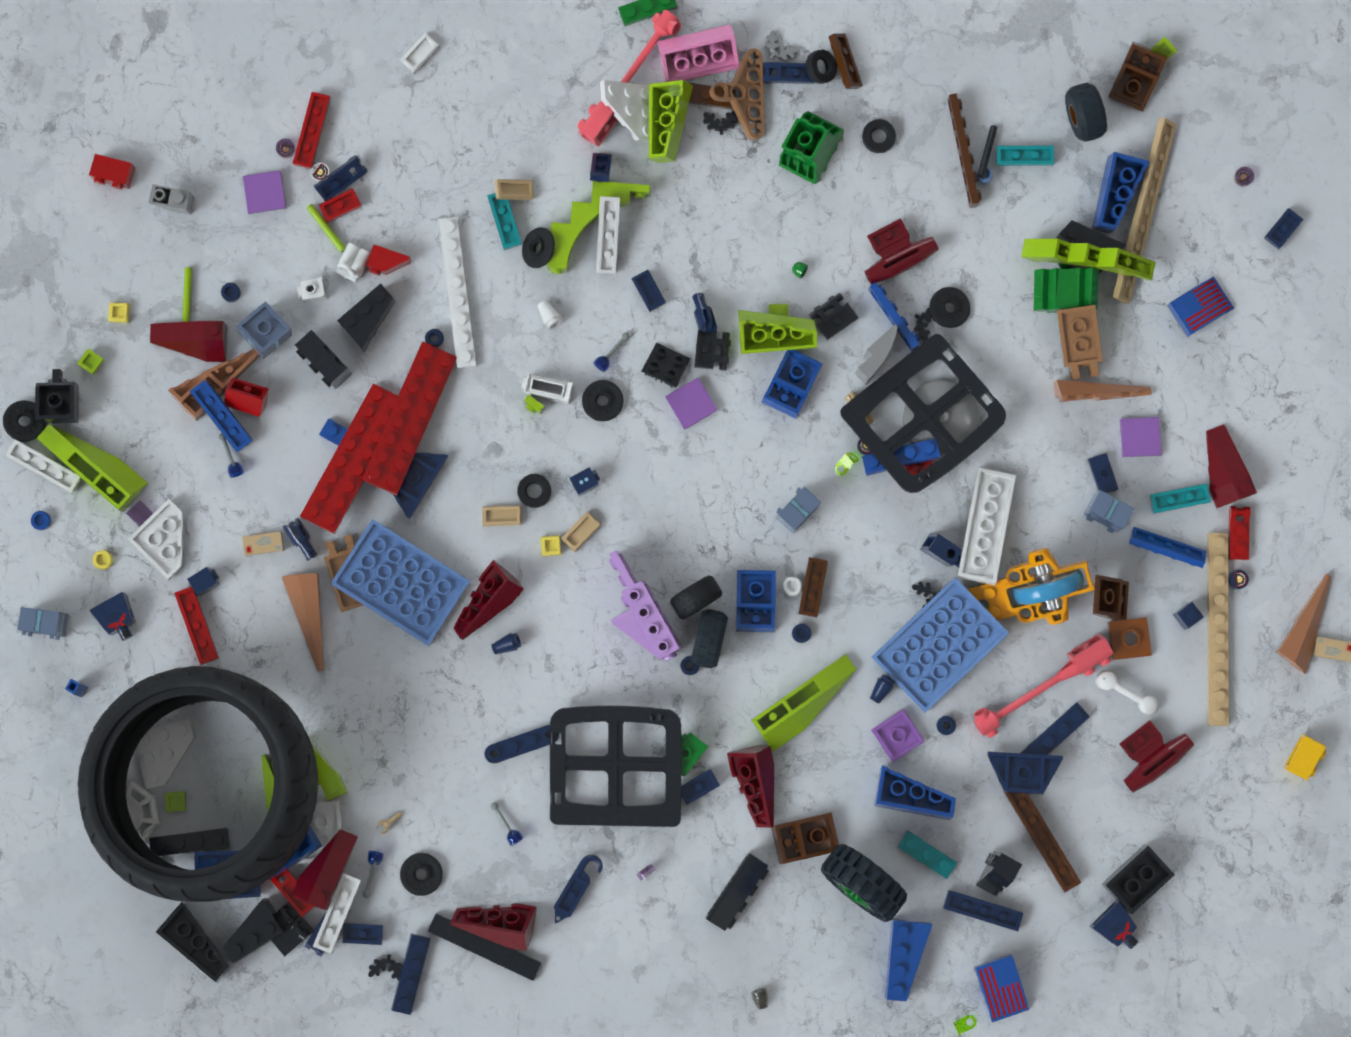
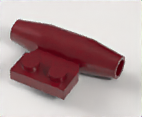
M900 218L867 235L875 253L882 258L865 270L864 273L871 285L875 282L885 281L921 264L937 252L939 248L933 237L910 243V234Z
M1149 720L1119 743L1129 758L1139 763L1123 780L1133 793L1149 785L1179 763L1191 750L1194 743L1184 733L1164 744L1161 733Z

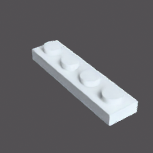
M600 196L596 273L616 274L620 197Z
M17 440L13 441L5 455L72 494L82 479L76 473Z
M346 873L342 874L313 947L330 954L333 952L362 881L361 879Z

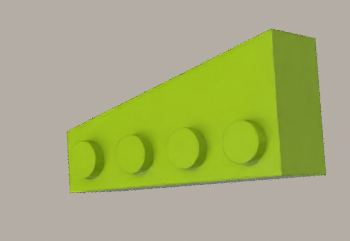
M685 80L649 84V159L657 163L676 161L693 85Z
M738 310L741 354L817 348V329L815 321L812 319Z

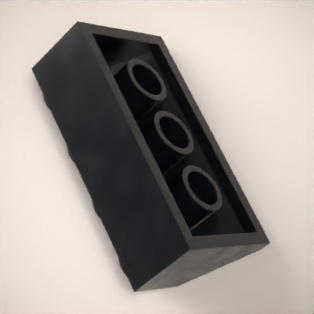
M748 852L705 918L724 931L727 928L731 929L736 922L734 917L737 912L742 913L748 904L745 902L749 895L752 897L757 891L758 886L756 884L759 879L764 880L769 872L767 870L768 865Z

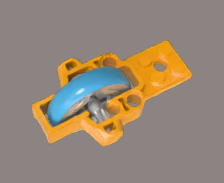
M1039 548L1028 553V562L1010 567L1007 570L1006 578L998 579L996 585L984 583L967 589L978 601L981 599L988 601L989 606L986 609L997 620L1017 615L1018 619L1024 623L1046 618L1049 625H1057L1069 619V597L1093 591L1095 585L1090 575L1087 559L1060 567L1048 548ZM1036 567L1038 576L1031 574L1030 568ZM1079 568L1084 569L1088 585L1083 586L1084 577ZM1011 572H1018L1020 578L1012 580L1009 574ZM1014 587L1013 595L1019 605H1012L1008 588ZM1059 597H1060V599H1063V604H1062V606H1061ZM1045 601L1047 603L1048 610L1041 609V605ZM1027 608L1031 611V615L1025 617L1020 611Z

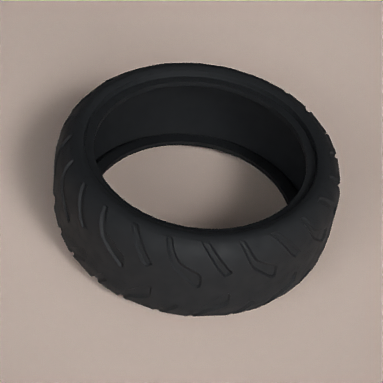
M189 666L175 668L139 681L132 688L127 689L101 715L93 727V731L90 733L81 758L77 784L78 798L84 827L92 845L106 864L124 881L135 888L160 898L184 902H212L235 897L263 884L278 873L294 855L306 836L314 816L318 792L317 761L311 741L296 713L283 699L266 686L236 672L215 667ZM226 702L244 713L259 729L266 741L274 769L273 797L263 824L244 848L216 865L188 870L173 865L159 857L139 836L127 806V773L130 761L141 739L164 716L193 703Z

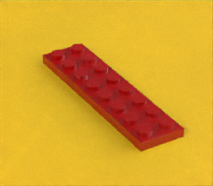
M421 342L363 474L362 481L397 496L457 359L456 356L426 342Z
M374 383L372 384L300 515L301 518L335 535L364 482L361 479L396 402L397 395Z

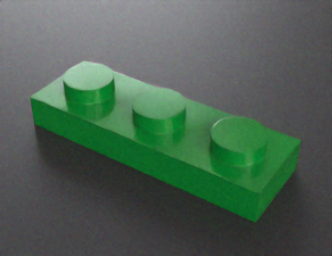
M638 0L620 6L618 10L625 27L651 18L657 12L661 14L664 10L671 11L677 9V4L675 0Z

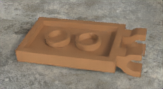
M1095 304L1056 310L1064 367H1070V379H1080L1079 367L1088 366L1089 376H1099L1097 362H1103Z
M353 535L344 537L347 547L337 550L335 541L326 542L329 556L324 557L331 581L355 546ZM333 586L341 612L363 606V604Z

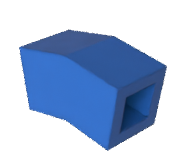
M70 679L65 690L73 695L83 697L88 686Z

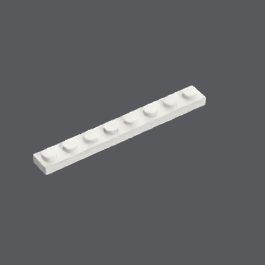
M458 217L439 219L457 369L477 367Z

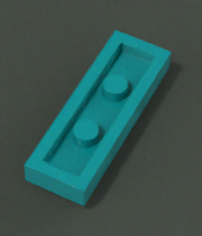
M1054 145L996 147V166L1054 165Z
M495 193L487 195L503 249L507 250L522 245L509 200L496 199Z
M1207 484L1149 495L1153 514L1211 502Z
M910 831L906 832L897 846L946 879L957 864L956 861Z

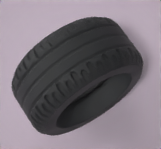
M708 575L672 597L670 604L673 606L678 617L684 620L720 598L722 590L714 577Z

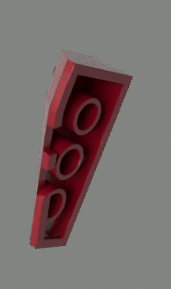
M224 321L150 324V343L205 362H225L227 324Z
M1225 425L1207 430L1209 491L1216 509L1256 494L1257 491L1251 476Z
M492 560L479 578L481 582L476 592L472 591L470 595L472 597L468 607L463 608L453 628L462 640L511 605L524 589L519 581L495 560Z
M754 746L728 752L727 756L733 778L737 777L741 786L739 788L740 793H744L748 801L747 808L756 827H774V760L771 746Z
M340 829L299 876L291 895L315 907L327 910L358 836Z
M511 904V907L500 908V905H493V908L482 909L480 906L457 908L450 924L507 948L527 951L533 937L537 907Z

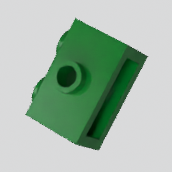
M691 732L688 735L685 733L682 735L681 775L683 777L708 747Z

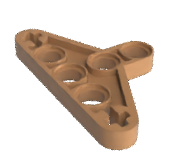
M753 48L744 54L732 82H718L710 88L709 93L715 101L731 103L745 135L749 140L756 141L764 135L763 57L758 49ZM752 54H753V57L756 58V60H755L754 62H753V59L750 58V56H751ZM750 72L757 74V81L751 80ZM716 87H720L723 90L721 97L716 95ZM736 88L740 91V98L734 97L733 89ZM751 90H755L757 92V99L751 98ZM751 108L758 111L757 118L752 117L750 113ZM754 128H755V131H758V134H756V135H755L754 132L751 131V130L754 129Z

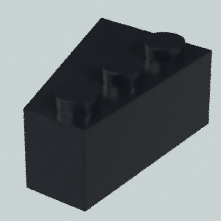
M1073 220L1056 237V239L1069 243H1089L1100 248H1120L1123 250L1127 246Z
M380 283L337 321L365 353L368 348L367 346L376 335L378 328L390 312L395 300Z
M312 330L295 344L298 349L296 353L303 360L307 358L311 362L308 366L316 374L320 372L324 376L321 380L328 387L333 386L337 389L352 375L347 366L340 361Z
M994 851L992 854L989 853L984 862L987 865L976 886L997 896L999 891H1003L1004 888L1002 886L1007 888L1014 881L1023 864L1001 852Z
M263 898L223 946L233 964L246 958L287 931L268 898Z

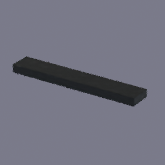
M437 913L435 914L428 932L523 977L534 980L541 962L512 948H507L452 926L450 919Z

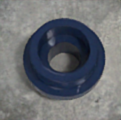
M431 329L425 335V342L438 348L444 342V335L438 329ZM432 336H437L438 340L433 342L431 338Z
M692 656L685 657L680 664L682 672L686 675L696 674L700 667L694 664L693 669H687L686 664L692 662Z
M943 716L938 719L936 727L939 733L950 735L956 729V722L950 716ZM944 722L950 724L949 729L943 727Z

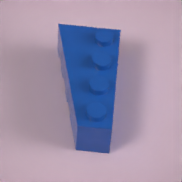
M1113 152L1107 157L1092 229L1109 234L1117 229L1150 161Z
M883 765L881 766L874 802L875 807L946 820L953 818L956 798L930 788L921 782L912 780L901 773L892 771Z

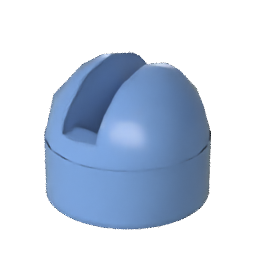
M987 168L985 173L986 179L977 176L981 184L991 182L992 171Z

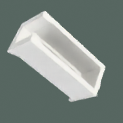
M528 373L527 378H523L521 389H524L525 395L529 394L530 396L569 404L573 383ZM533 380L563 386L562 394L532 389Z

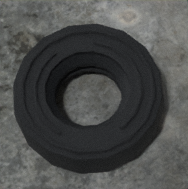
M824 49L813 51L806 60L807 74L815 83L824 84L830 82L837 73V64L834 56ZM818 60H822L825 64L826 71L824 74L818 70Z
M883 119L872 120L864 127L862 133L865 147L874 153H884L890 150L896 139L894 127ZM880 129L885 132L886 140L884 142L876 143L873 141L872 133L875 130Z
M529 474L519 482L517 495L525 506L539 508L549 501L551 486L544 476ZM538 484L541 486V495L537 498L529 497L527 494L529 485Z

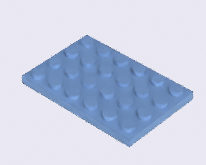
M372 519L330 584L429 646L470 581Z
M954 577L889 639L872 658L926 713L1000 643L1009 632Z

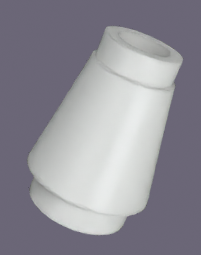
M547 300L537 305L545 327L554 329L562 323L561 315Z

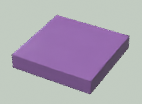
M281 171L243 176L248 214L286 209Z
M699 378L665 396L684 430L717 411Z
M1159 417L1120 419L1122 457L1161 456Z
M904 709L871 730L892 762L925 741Z

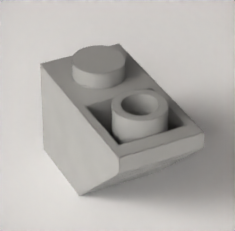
M152 184L148 203L173 212L190 215L194 196L190 191Z

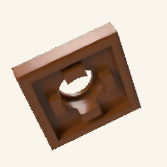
M1147 617L1107 622L1110 646L1114 653L1112 660L1152 656ZM1129 631L1134 632L1137 636V643L1132 646L1124 642V635Z

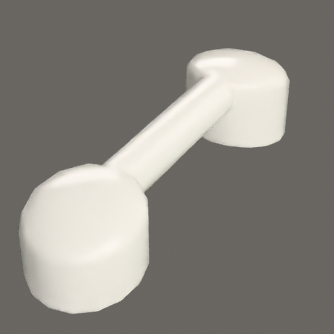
M1102 671L1096 676L1097 687L1102 690L1115 689L1138 703V708L1143 714L1151 715L1157 711L1158 701L1155 697L1150 695L1142 697L1117 682V678L1112 672Z

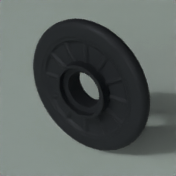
M543 227L535 228L528 233L522 245V256L529 267L541 268L550 261L555 249V240L552 233ZM540 243L541 248L539 252H536V246Z
M945 287L934 293L930 300L929 310L937 324L946 328H955L962 325L968 319L970 302L961 290L954 287ZM952 303L955 306L954 312L946 311L945 304Z
M598 380L591 383L582 395V406L585 413L596 421L612 420L621 412L624 403L620 388L607 380ZM600 396L608 398V403L605 406H600L597 403V399Z
M17 401L11 404L3 415V426L6 433L17 441L28 442L36 439L46 426V424H40L35 420V403L31 401ZM27 416L30 419L29 425H20L19 418Z
M413 854L401 866V883L411 894L417 896L429 895L439 887L442 881V867L438 860L430 854ZM418 869L426 871L427 876L424 880H419L416 877Z

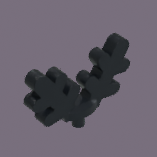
M734 110L731 114L726 113L727 120L722 118L723 126H719L720 119L717 118L714 121L715 114L709 115L708 112L703 114L705 118L703 123L709 124L707 129L720 131V135H723V131L728 130V128H735V124L732 122H738Z
M929 308L920 316L917 313L914 316L918 320L913 330L915 332L919 330L917 336L922 338L924 342L928 339L927 335L930 334L929 330L924 329L928 326L927 323L931 322L932 318ZM923 318H925L927 323H922Z
M921 581L918 585H912V589L917 590V595L925 592L924 597H927L930 593L935 597L940 592H935L929 582L926 583V587L923 586Z
M387 954V959H374V963L377 964L376 966L369 965L371 970L368 973L369 977H373L374 974L379 976V969L381 968L382 971H385V963H389L388 972L394 971L391 975L392 979L397 978L399 980L401 970L398 967H402V963H395V960L391 959V954Z

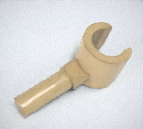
M398 812L388 820H381L376 828L381 825L384 826L385 829L381 834H385L390 825L401 817L402 814Z

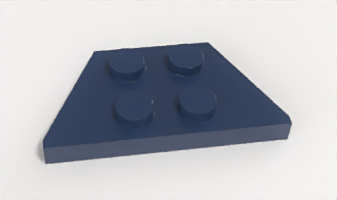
M415 453L397 496L393 494L407 518L411 519L446 462L448 455Z
M1005 752L987 753L1003 791L1008 793L1043 795L1063 760V756Z

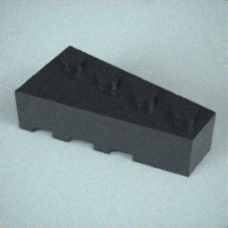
M181 902L156 931L158 935L216 983L231 968L184 902Z

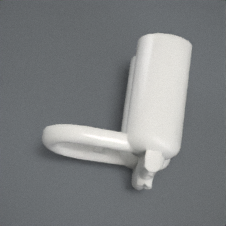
M348 243L337 264L338 269L336 273L343 276L346 280L349 279L356 282L366 268L370 253L354 244Z

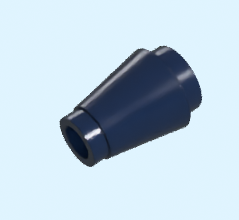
M510 632L491 644L494 654L497 655L517 651L521 647V641L517 633L512 634Z
M882 674L876 681L870 699L880 704L893 690L895 681Z

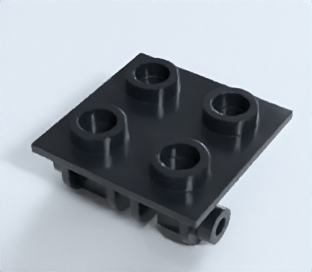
M656 343L641 372L645 373V376L648 375L655 378L656 381L658 379L661 380L660 383L664 382L671 386V388H677L679 380L691 358Z
M289 902L276 912L287 931L272 940L284 957L314 932L313 928Z

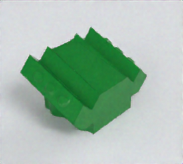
M809 111L805 112L800 119L796 118L781 146L783 151L780 155L779 166L813 184L818 183L821 180V173L827 169L828 162L837 150L838 142L843 139L844 129Z
M1043 268L1034 270V311L1056 313V310L1095 304L1097 310L1099 269Z

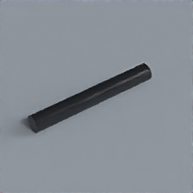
M991 125L977 174L979 178H984L997 132V127Z

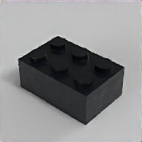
M1143 845L1107 878L1102 885L1116 901L1122 904L1127 913L1133 914L1175 874L1148 845Z

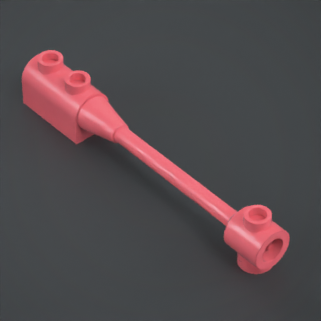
M664 10L661 14L657 12L653 16L652 22L654 23L655 33L621 82L629 83L661 36L677 35L681 28V23L675 15ZM602 101L598 105L592 104L588 110L590 114L588 119H582L578 123V133L598 147L618 121L614 116L613 110Z
M1098 633L1068 652L1067 656L1070 661L1055 676L995 713L987 708H981L973 715L975 718L973 722L983 737L987 735L988 738L995 736L998 733L996 728L1000 727L1001 718L1058 682L1082 675L1083 673L1085 676H1089L1095 672L1094 666L1099 663L1101 666L1109 664L1111 662L1110 656L1114 653L1106 638Z

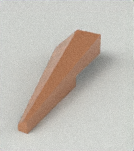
M254 349L242 353L238 357L230 361L227 360L191 380L188 379L184 383L170 388L168 391L181 407L198 421L205 411L190 393V390L206 379L221 397L225 393L232 377L238 379L260 355Z
M1056 380L1054 382L1055 398L1059 397V402L1087 399L1100 401L1152 394L1151 388L1144 386Z
M309 573L283 576V583L317 671H324L319 574Z
M1328 573L1324 575L1295 619L1294 625L1275 652L1304 674L1308 670L1332 578Z

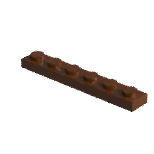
M957 93L950 94L947 101L969 207L975 208L979 205V201H981V192L976 189L975 183L978 182L976 171L973 172L972 169L974 159L972 153H969L968 146H970L969 136L965 135L964 131L966 120L965 117H961L960 112L962 110V101L958 99Z
M1004 792L1063 892L1065 893L1081 883L1080 879L1030 796L1025 793Z

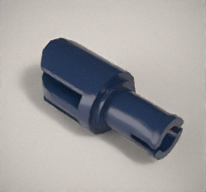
M694 294L692 299L696 307L694 317L698 330L704 332L717 331V323L712 308L707 306L704 294Z
M299 517L295 519V522L291 521L288 525L282 526L294 547L296 546L301 549L307 561L318 555L310 544L311 536Z

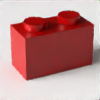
M95 154L89 176L94 180V183L100 185L108 183L112 184L113 188L123 190V187L129 189L135 166L130 162Z
M232 377L226 387L224 403L229 408L260 417L267 406L269 388Z

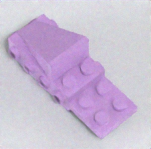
M615 550L610 553L611 559H609L612 568L619 571L620 576L618 578L623 587H628L622 591L623 596L621 599L626 607H630V610L612 619V624L655 655L659 660L665 659V661H669L676 657V652L683 649L647 582L642 580L637 582L620 551Z

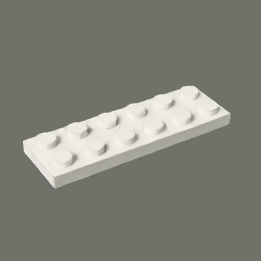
M978 467L957 578L996 585L1016 475Z

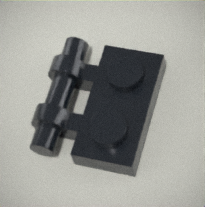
M838 293L836 296L832 295L826 303L821 306L818 305L809 314L812 320H815L817 317L821 318L822 321L816 326L827 341L859 318L848 302L841 307L839 302L844 299L841 293ZM833 307L836 311L827 316L825 312Z
M698 330L694 368L713 370L714 362L720 363L719 370L726 371L730 359L728 357V350L731 347L730 333L723 332L722 339H717V331L704 332ZM716 345L721 346L720 356L715 355Z

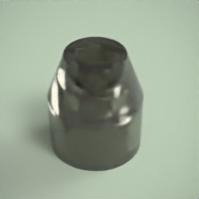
M766 988L756 989L751 992L753 1002L758 1009L768 1007L769 997Z

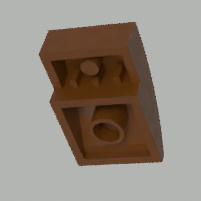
M1133 41L1108 97L1143 112L1166 63L1167 56Z
M1095 575L1093 615L1113 620H1126L1129 582L1123 581V579Z
M832 812L774 825L771 828L780 864L829 854L839 845Z

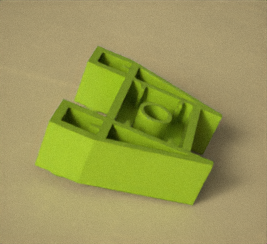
M312 744L317 761L318 785H321L327 800L332 801L347 794L348 790L341 775ZM264 754L261 757L266 808L269 811L274 789V769L269 756Z

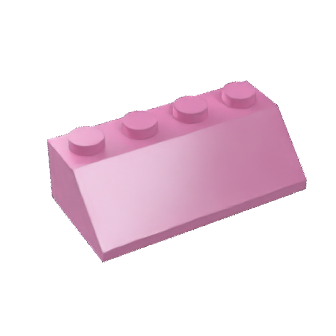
M731 25L657 41L666 82L686 81L738 69L739 67L735 35Z

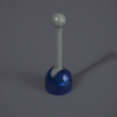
M623 333L621 340L607 356L596 358L593 364L600 371L605 372L609 368V358L625 340L629 339V334Z
M220 433L219 439L222 440L231 463L227 469L230 478L238 477L244 473L243 467L240 463L234 462L226 438Z
M493 802L491 808L496 811L508 830L507 841L509 845L517 844L524 837L518 830L510 828L498 809V803Z
M372 850L368 852L367 857L371 869L366 890L363 892V897L365 898L370 897L369 890L375 866L379 865L383 860L384 854Z

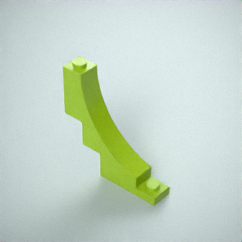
M593 181L591 203L572 201L570 224L551 222V233L555 240V249L552 258L548 262V271L557 275L567 272L570 256L575 244L583 232L599 218L600 196L620 197V207L630 205L631 195L637 199L649 197L650 185Z
M1024 239L1021 255L1022 258L1033 262L1061 263L1097 268L1125 276H1136L1144 280L1153 279L1156 263L1120 248H1100L1089 243H1069L1061 239Z

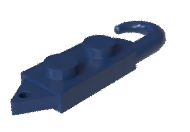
M587 855L578 864L553 907L555 909V924L567 917H571L588 888L591 880L584 871L590 861H595L598 864V873H601L603 863L598 856Z

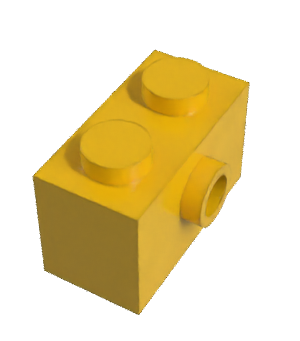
M1302 733L1284 768L1308 781L1309 777L1312 778L1316 773L1317 767L1315 766L1318 761H1322L1324 758L1326 746Z

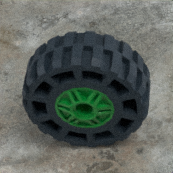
M846 844L837 845L821 866L822 874L834 887L860 908L883 922L891 921L907 900V893L898 882L872 860Z

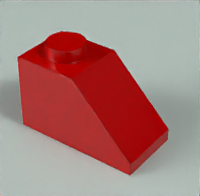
M374 244L366 266L370 270L369 272L374 275H388L409 265L411 258L410 256Z

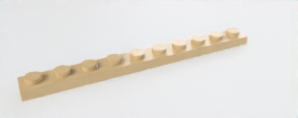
M1159 118L1148 159L1150 163L1146 168L1126 243L1127 246L1125 247V251L1141 257L1177 125L1167 118ZM1118 274L1112 298L1124 304H1130L1137 277Z
M1208 533V726H1229L1228 533Z

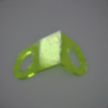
M852 452L845 453L836 464L835 472L839 476L845 475L851 466L859 461V458ZM839 466L844 467L843 473L838 471Z
M967 1015L953 1022L958 1035L960 1036V1034L976 1026L974 1016ZM968 1018L973 1019V1025L968 1026L966 1020Z

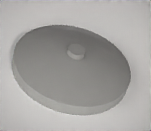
M945 380L932 381L920 386L914 392L924 404L931 405L957 383ZM971 394L966 395L939 418L941 424L958 443H961L979 427V409ZM905 405L903 411V426L914 418L913 412L907 405ZM923 430L913 437L910 442L914 444L934 439L929 431ZM938 443L941 457L946 455V451Z

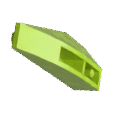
M51 424L37 437L42 444L119 511L124 512L149 484L120 458Z
M845 654L751 720L768 746H771V750L774 752L804 731L857 669Z

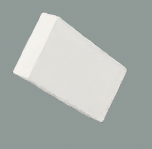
M425 32L400 61L415 74L440 46Z

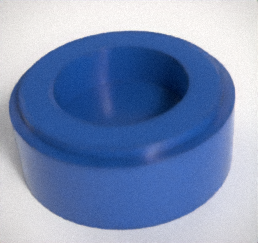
M37 511L31 517V524L37 530H46L51 525V517L44 511Z

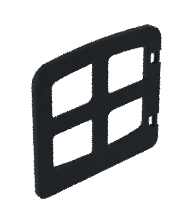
M940 334L932 335L845 404L840 411L842 419L896 483L908 493L921 492L961 464L988 441L1004 425L1006 419V411L1001 403L990 393L989 389ZM946 350L954 357L950 361L943 355ZM941 360L959 379V383L933 404L926 405L907 384V381L927 366ZM891 393H896L913 412L914 418L889 439L882 441L865 419ZM971 394L988 413V417L966 439L958 443L941 424L939 418L962 398ZM985 394L992 401L988 406L981 399ZM927 430L946 451V455L916 475H911L894 456V453L918 433Z
M619 705L567 707L554 712L550 720L551 822L556 825L678 826L681 822L682 724L678 714L670 709ZM604 721L608 723L607 755L577 756L566 754V726L568 724ZM636 722L664 726L666 730V755L664 757L626 756L623 753V723ZM555 733H561V744H555ZM568 770L605 771L608 774V804L593 805L569 802L566 799V772ZM627 771L664 772L666 775L665 802L652 805L625 806L623 804V774ZM555 793H561V804H555Z

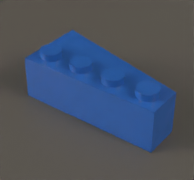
M891 920L885 998L887 1000L907 1001L933 924Z

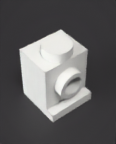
M322 277L300 281V286H297L298 297H302L304 303L327 299L325 281ZM313 286L314 290L308 292L307 288Z

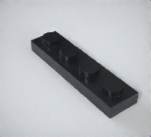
M228 828L149 838L150 849L158 856L230 847Z

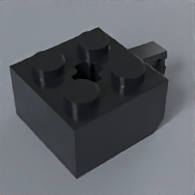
M52 369V379H49L48 383H36L35 420L40 424L79 423V385L76 382H67L66 379H63V371L61 369ZM58 399H59V400H60V403H58V404L55 406L54 403H57V401H58Z

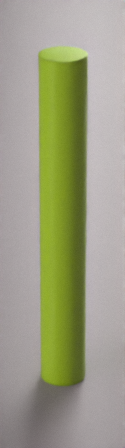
M310 204L307 210L339 252H344L346 249L344 244L314 205Z
M185 267L182 322H190L191 267Z

